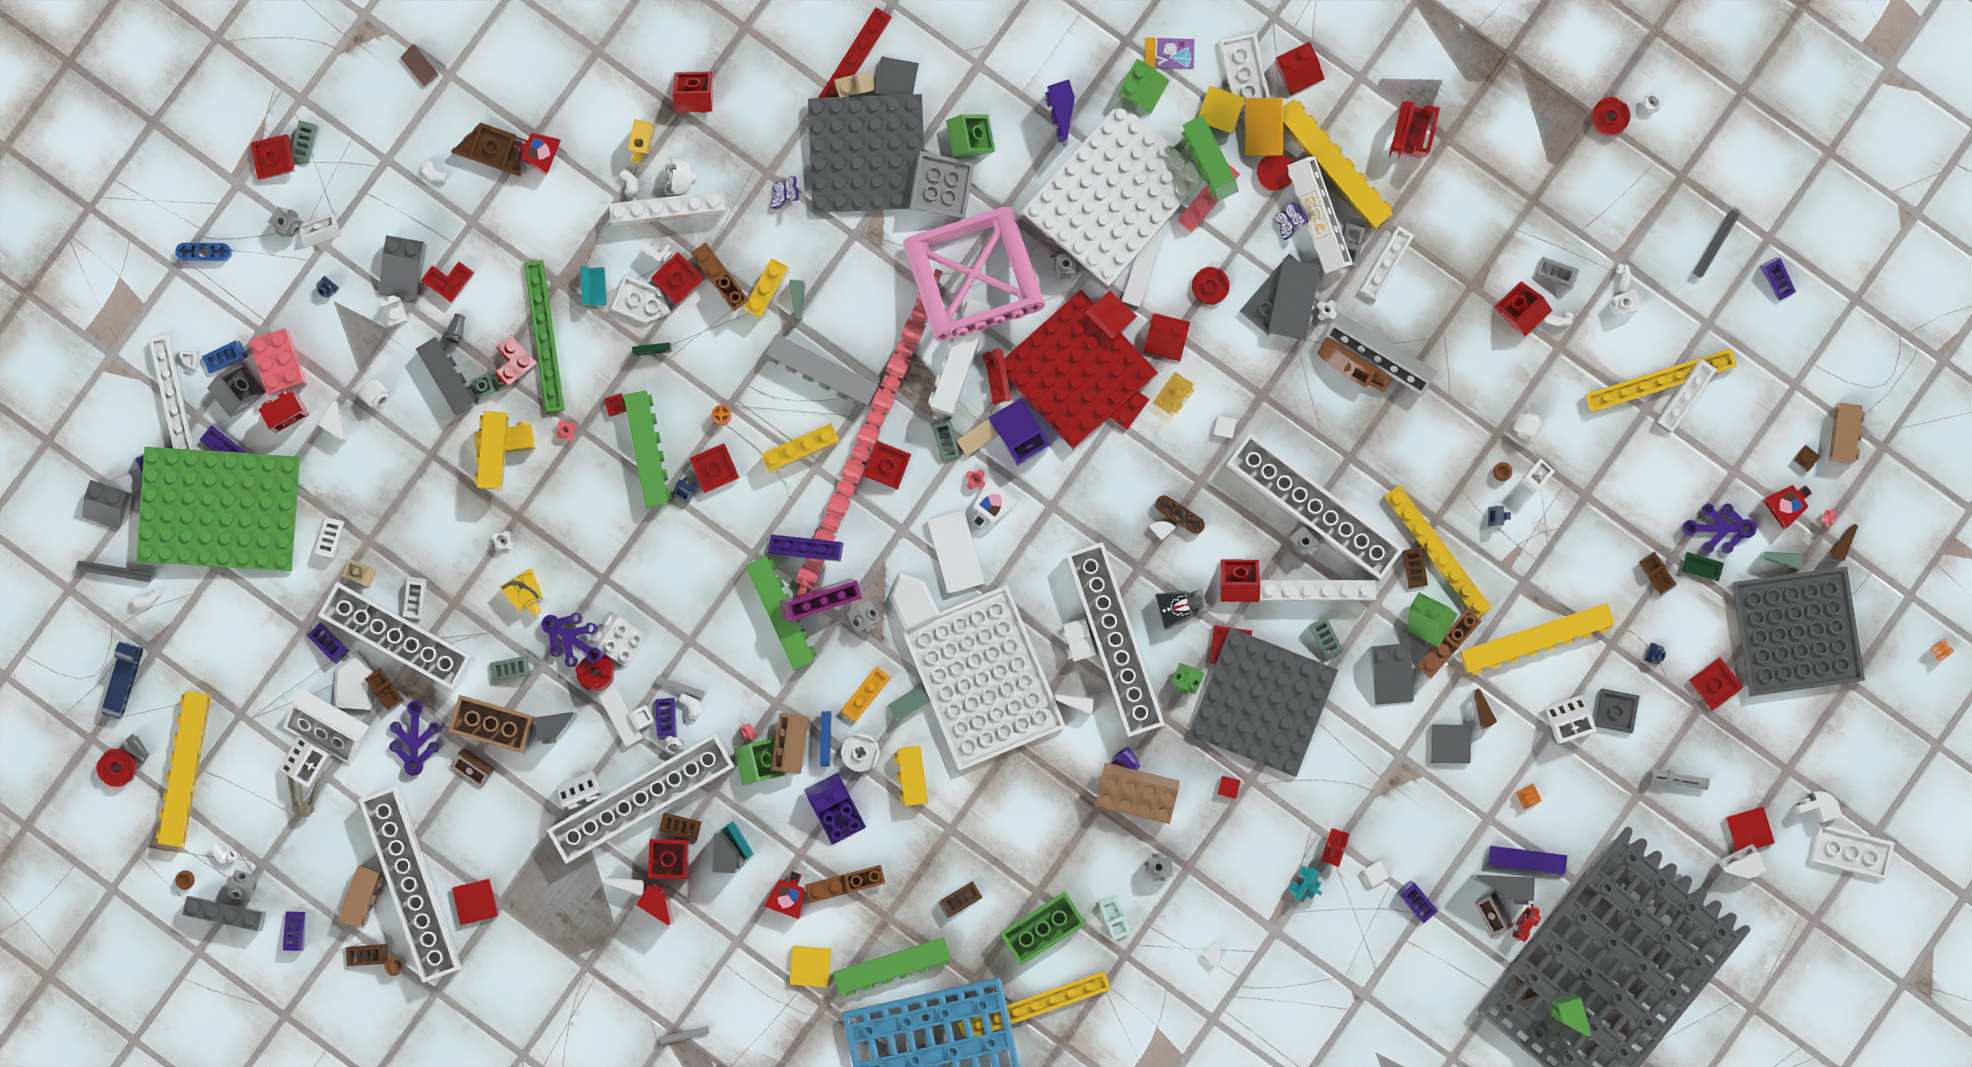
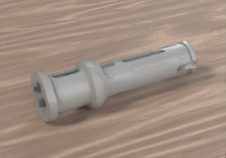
M1652 767L1649 775L1650 784L1655 782L1665 784L1668 787L1673 784L1708 790L1710 784L1709 778L1677 774L1670 769L1665 771Z

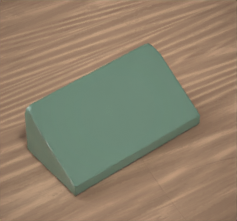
M919 685L890 703L888 707L896 720L900 721L930 702V700Z

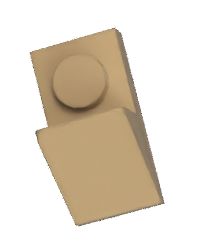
M871 71L834 80L837 94L840 98L875 90Z
M348 559L342 577L369 587L376 569Z

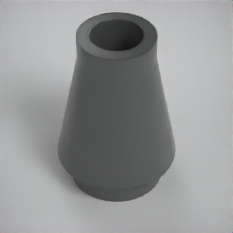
M454 314L451 323L445 331L446 340L460 343V340L463 339L464 315Z
M132 733L122 743L123 749L141 762L150 755L138 735L135 736Z

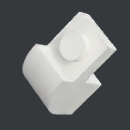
M1811 792L1813 800L1810 797L1799 800L1800 804L1795 806L1797 813H1803L1816 808L1820 822H1826L1842 816L1837 800L1826 792Z

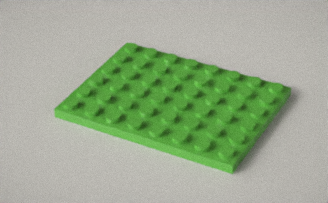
M144 447L136 562L292 571L300 457Z

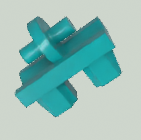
M1302 866L1298 876L1305 880L1301 886L1293 881L1288 890L1301 903L1304 902L1306 897L1313 899L1315 894L1321 896L1323 892L1318 889L1322 883L1317 880L1321 873L1314 868L1310 869Z

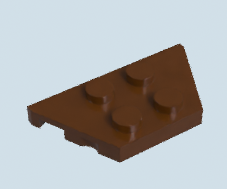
M480 122L471 133L463 138L461 143L451 150L452 154L518 177L522 175L519 149L513 147L517 135Z

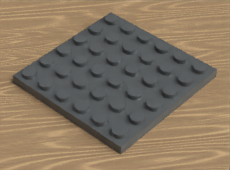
M922 94L808 98L812 213L912 209L909 208L918 152H924Z
M1847 566L1732 582L1749 697L1865 681Z
M1230 627L1188 735L1297 777L1338 669Z

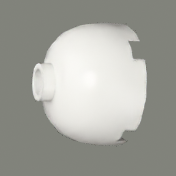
M668 158L670 163L665 164L663 184L667 183L668 188L664 189L667 196L684 195L690 190L691 185L695 184L696 175L692 173L691 166L685 160Z

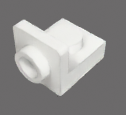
M645 242L641 247L643 253L660 265L663 261L666 263L672 255L670 252L672 249L668 244L661 253L659 252L660 249L653 243L648 245Z
M395 295L389 296L384 299V302H381L390 327L408 321L400 297Z

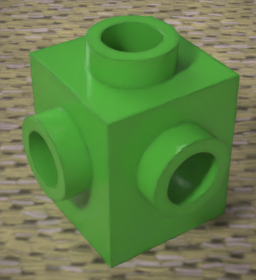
M1179 663L1171 684L1176 686V691L1187 695L1190 692L1196 695L1205 673L1191 666Z

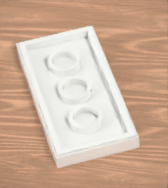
M1256 32L1219 40L1229 92L1245 98H1270ZM1245 102L1241 113H1245Z
M961 510L927 520L948 594L985 584L965 511Z
M1818 824L1810 862L1887 880L1895 842Z

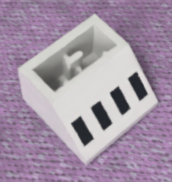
M1581 695L1545 707L1557 744L1597 731L1592 715Z
M298 736L279 769L304 786L313 788L332 754Z
M593 771L556 786L562 807L569 810L582 806V801L591 802L598 799V794L602 793Z

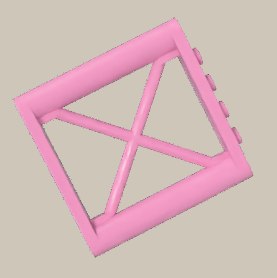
M1011 207L998 208L910 236L903 241L934 339L938 342L955 337H964L971 332L983 331L993 325H1002L1012 319H1021L1023 316L1038 312L1045 307ZM992 227L995 229L972 269L929 250V247ZM1000 236L1003 239L1019 289L980 272ZM929 259L968 275L947 312ZM975 279L1015 295L1019 299V301L956 321L952 319Z

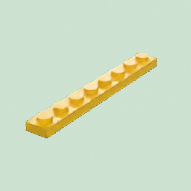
M1731 348L1701 357V359L1717 369L1715 374L1737 367ZM1700 358L1587 393L1585 398L1590 413L1681 385Z
M1397 486L1384 496L1385 500L1465 606L1478 618L1492 608L1401 486Z
M1105 971L1007 1004L1010 1023L1014 1024L1110 990ZM1000 1011L990 1013L989 1018L992 1031L1002 1028L1003 1023ZM982 1017L970 1018L973 1035L985 1034ZM959 1021L958 1024L965 1039L963 1021Z

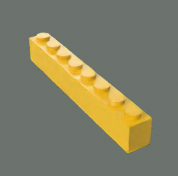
M1293 98L1283 107V127L1309 157L1315 156L1321 171L1373 231L1376 230L1392 216V207L1387 201L1383 202L1379 198L1380 193L1377 189L1370 187L1366 183L1368 180L1364 174L1358 173L1354 169V163L1341 154L1343 152L1336 143L1333 145L1329 140V134L1324 129L1320 130L1316 119L1312 115L1308 116L1304 111V105L1299 100L1296 102Z
M1605 603L1460 651L1466 673L1472 672V675L1484 672L1483 668L1490 666L1491 669L1502 666L1501 662L1508 660L1509 664L1519 661V656L1524 654L1528 658L1537 655V650L1545 648V651L1557 648L1555 644L1563 642V645L1575 642L1574 638L1581 636L1582 639L1593 636L1592 632L1599 630L1600 633L1611 630L1610 626L1615 625L1609 605Z
M185 691V694L181 696L180 705L182 706V711L177 717L179 728L178 732H175L173 743L176 745L175 750L171 752L170 756L172 767L168 771L166 778L169 784L168 789H165L163 794L165 806L160 812L161 828H158L156 833V839H158L159 844L185 847L212 695Z

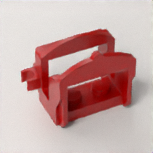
M1402 101L1399 106L1400 112L1393 141L1389 147V157H1391L1392 152L1398 154L1397 159L1400 158L1401 154L1419 159L1420 157H1427L1430 153L1436 131L1440 107L1425 105L1423 108L1414 107L1415 102ZM1433 118L1427 147L1423 148L1429 119Z

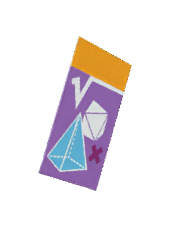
M1145 38V63L1153 68L1194 69L1195 39Z

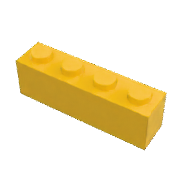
M484 411L483 415H480L479 426L482 427V434L478 435L480 453H477L476 465H479L478 473L475 472L474 483L477 484L479 489L503 491L509 414L507 412Z
M832 423L766 451L761 455L769 473H772L840 442Z

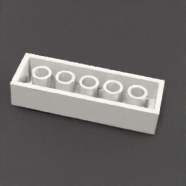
M969 298L968 303L964 302L962 306V318L991 310V305ZM984 330L974 331L964 337H955L950 340L948 345L949 356L944 357L941 365L942 369H944L943 373L938 374L935 382L936 392L931 393L928 401L932 411L953 418Z

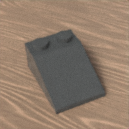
M386 235L382 254L379 284L380 295H395L403 299L417 301L427 248L425 242Z
M1410 643L1371 646L1369 650L1375 705L1414 701Z
M1472 874V879L1507 899L1514 900V904L1529 905V901H1534L1535 878Z

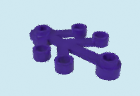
M1707 503L1703 505L1702 512L1705 515H1709L1717 524H1697L1694 520H1687L1681 527L1682 532L1687 536L1694 535L1696 532H1718L1710 541L1702 545V550L1705 553L1713 552L1715 546L1729 532H1737L1729 542H1725L1721 546L1723 553H1731L1739 541L1743 538L1753 537L1757 531L1754 521L1743 519L1734 510L1733 506L1728 503L1721 507V512L1724 515H1729L1737 525H1730L1714 509L1712 504ZM1706 506L1711 507L1710 513L1705 511ZM1725 506L1730 507L1729 513L1724 511ZM1687 525L1692 526L1691 532L1686 530ZM1745 525L1749 526V532L1743 530ZM1706 544L1711 545L1710 551L1705 549ZM1726 544L1730 545V551L1724 549Z
M576 612L562 618H557L555 615H547L543 618L541 626L543 631L549 634L550 654L552 656L559 657L563 654V648L558 645V634L563 640L566 656L565 664L568 667H575L578 663L577 657L573 655L572 644L586 653V658L589 662L598 663L602 660L603 652L601 649L590 647L576 637L583 634H596L598 627L595 623H587L582 627L565 630L561 627L562 625L569 623L580 624L583 621V616ZM576 615L579 617L577 622L574 621ZM551 621L554 623L552 628L549 626ZM591 625L593 626L592 632L589 631ZM555 648L559 650L557 654L554 653ZM598 652V658L595 659L594 653ZM573 658L574 662L570 665L569 659Z
M411 701L407 705V711L411 715V737L402 729L400 722H392L390 724V730L396 733L410 748V756L402 749L399 741H392L389 749L405 762V772L411 776H416L423 771V762L433 753H437L440 750V745L434 741L430 742L428 748L419 756L418 748L433 734L439 733L441 727L438 723L432 722L429 724L428 729L419 737V715L423 712V705L419 701ZM414 705L419 706L418 712L413 711ZM394 724L399 725L398 731L393 730ZM434 724H436L438 727L437 731L435 732L431 730V727ZM394 743H397L399 745V748L397 750H393L392 745ZM432 744L437 745V749L435 751L431 750ZM415 762L417 769L412 770L411 764Z

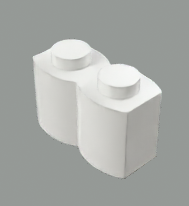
M1085 618L1063 624L1064 629L1061 630L1063 640H1068L1069 647L1066 648L1069 659L1073 658V661L1077 662L1096 656Z

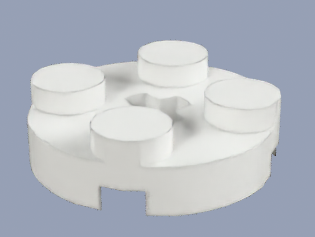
M858 733L845 740L842 745L841 755L843 762L848 768L853 771L864 772L877 764L880 750L878 743L873 737L864 733ZM863 747L866 755L857 758L858 754L855 753V750Z

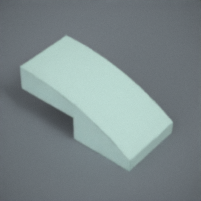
M1117 895L1098 901L1113 940L1130 934L1131 931Z

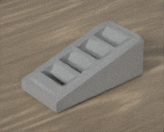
M1542 257L1535 275L1573 289L1579 270ZM1548 263L1550 265L1547 273L1545 274L1543 272L1546 264ZM1554 266L1557 267L1554 276H1551ZM1561 269H1563L1564 273L1562 275V278L1560 279L1558 277ZM1571 272L1569 282L1565 281L1568 273Z

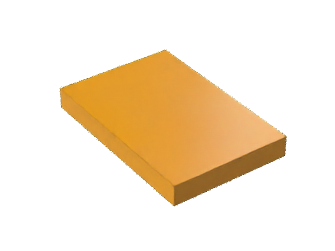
M1245 98V155H1283V98Z

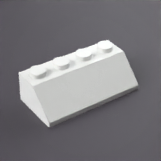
M303 689L291 703L283 726L288 731L303 737L349 765L364 742L370 727Z

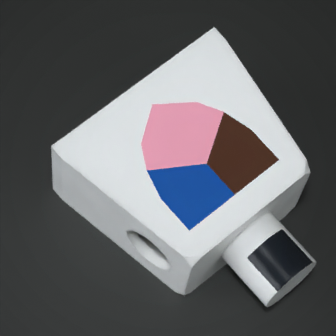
M988 480L973 506L979 513L972 521L980 528L987 520L996 524L1017 505V501L992 481Z

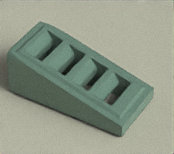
M299 120L292 146L293 160L309 164L319 131L317 125ZM303 129H309L311 133L304 132ZM301 136L309 137L310 139L309 141L303 140ZM299 143L308 145V148L299 147ZM297 150L305 152L306 156L296 154Z
M789 280L794 314L797 321H801L806 284L801 280Z
M947 418L932 422L941 461L960 457L951 419ZM948 425L947 429L940 431L937 430V428ZM950 433L951 435L941 439L939 438V435ZM951 440L953 443L945 446L941 445V443L948 442ZM954 448L955 450L946 454L943 453L947 449Z
M1782 552L1760 553V557L1794 570L1802 569V554Z
M1327 617L1309 625L1326 660L1344 651ZM1325 624L1326 628L1317 632L1316 628ZM1329 631V635L1323 637L1322 639L1320 638L1319 635ZM1330 638L1333 639L1332 642L1324 646V641ZM1336 644V649L1327 652V648Z
M528 656L490 663L493 682L531 675ZM518 662H522L523 672L521 673ZM511 663L515 664V674L512 673ZM505 664H507L508 674H509V675H505V671H504V665H505ZM499 665L501 671L500 677L497 676L496 666Z

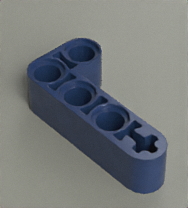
M121 641L118 642L114 652V658L117 660L101 714L122 719L143 654L142 647Z

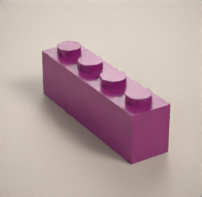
M849 578L779 602L784 620L795 621L862 599L857 580Z

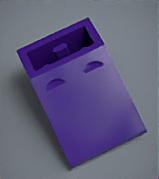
M1069 79L1047 86V92H1045L1044 96L1047 107L1051 106L1052 108L1050 110L1053 125L1057 124L1058 127L1056 128L1057 139L1059 143H1063L1064 147L1067 146L1075 101Z
M1022 398L988 417L1017 466L1051 447V444Z
M838 772L804 789L807 799L832 845L866 828Z

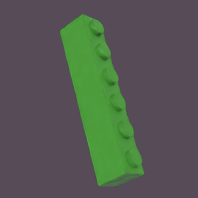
M646 390L624 394L645 507L648 509L668 505L672 495L670 488H666L665 481L668 480L667 470L662 468V462H665L663 450L659 451L658 447L661 439L659 432L655 431L654 425L657 424L656 414L651 411V406H654L652 394L648 395Z
M765 556L746 565L793 670L796 671L815 662L814 657L817 655L813 646L809 647L806 642L809 637L805 629H800L798 622L801 620H784L779 601L790 598L788 593L784 594L782 587L785 585L781 577H776L774 570L777 568L773 559L768 560V557Z
M945 937L834 971L833 974L839 993H844L846 997L856 994L855 990L862 987L864 991L875 988L874 984L881 982L882 985L893 982L892 978L900 976V979L912 976L911 972L916 970L919 973L929 971V966L937 964V967L948 965V960H951Z

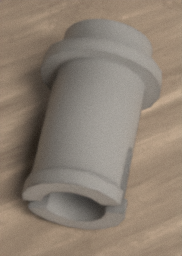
M1202 589L1191 592L1192 597L1201 595L1204 606L1195 609V611H1198L1199 614L1209 611L1210 605L1207 604Z

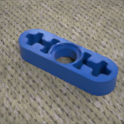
M180 243L175 249L176 256L183 261H227L232 257V249L225 243ZM186 247L187 250L194 251L196 257H193V253H186L184 257L180 251ZM207 247L209 254L206 257H200V248ZM212 247H214L215 251H221L222 247H224V249L228 251L224 254V257H222V255L219 253H214L215 257H212Z
M821 711L820 767H830L831 711Z

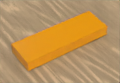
M876 666L840 711L856 723L891 677Z

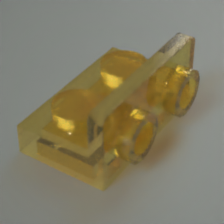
M1174 372L1153 404L1170 416L1174 412L1178 414L1184 406L1181 403L1185 397L1189 399L1195 389L1192 388L1194 383Z

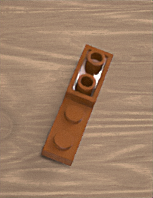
M706 242L690 253L734 312L749 301Z
M1325 338L1317 351V354L1330 366L1365 388L1370 385L1384 392L1393 379L1328 338Z
M1467 608L1452 624L1439 648L1433 646L1416 667L1431 679L1482 621Z
M881 865L805 884L809 903L882 885L885 884Z

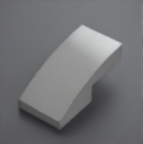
M1347 222L1344 240L1353 263L1352 265L1357 266L1366 227Z

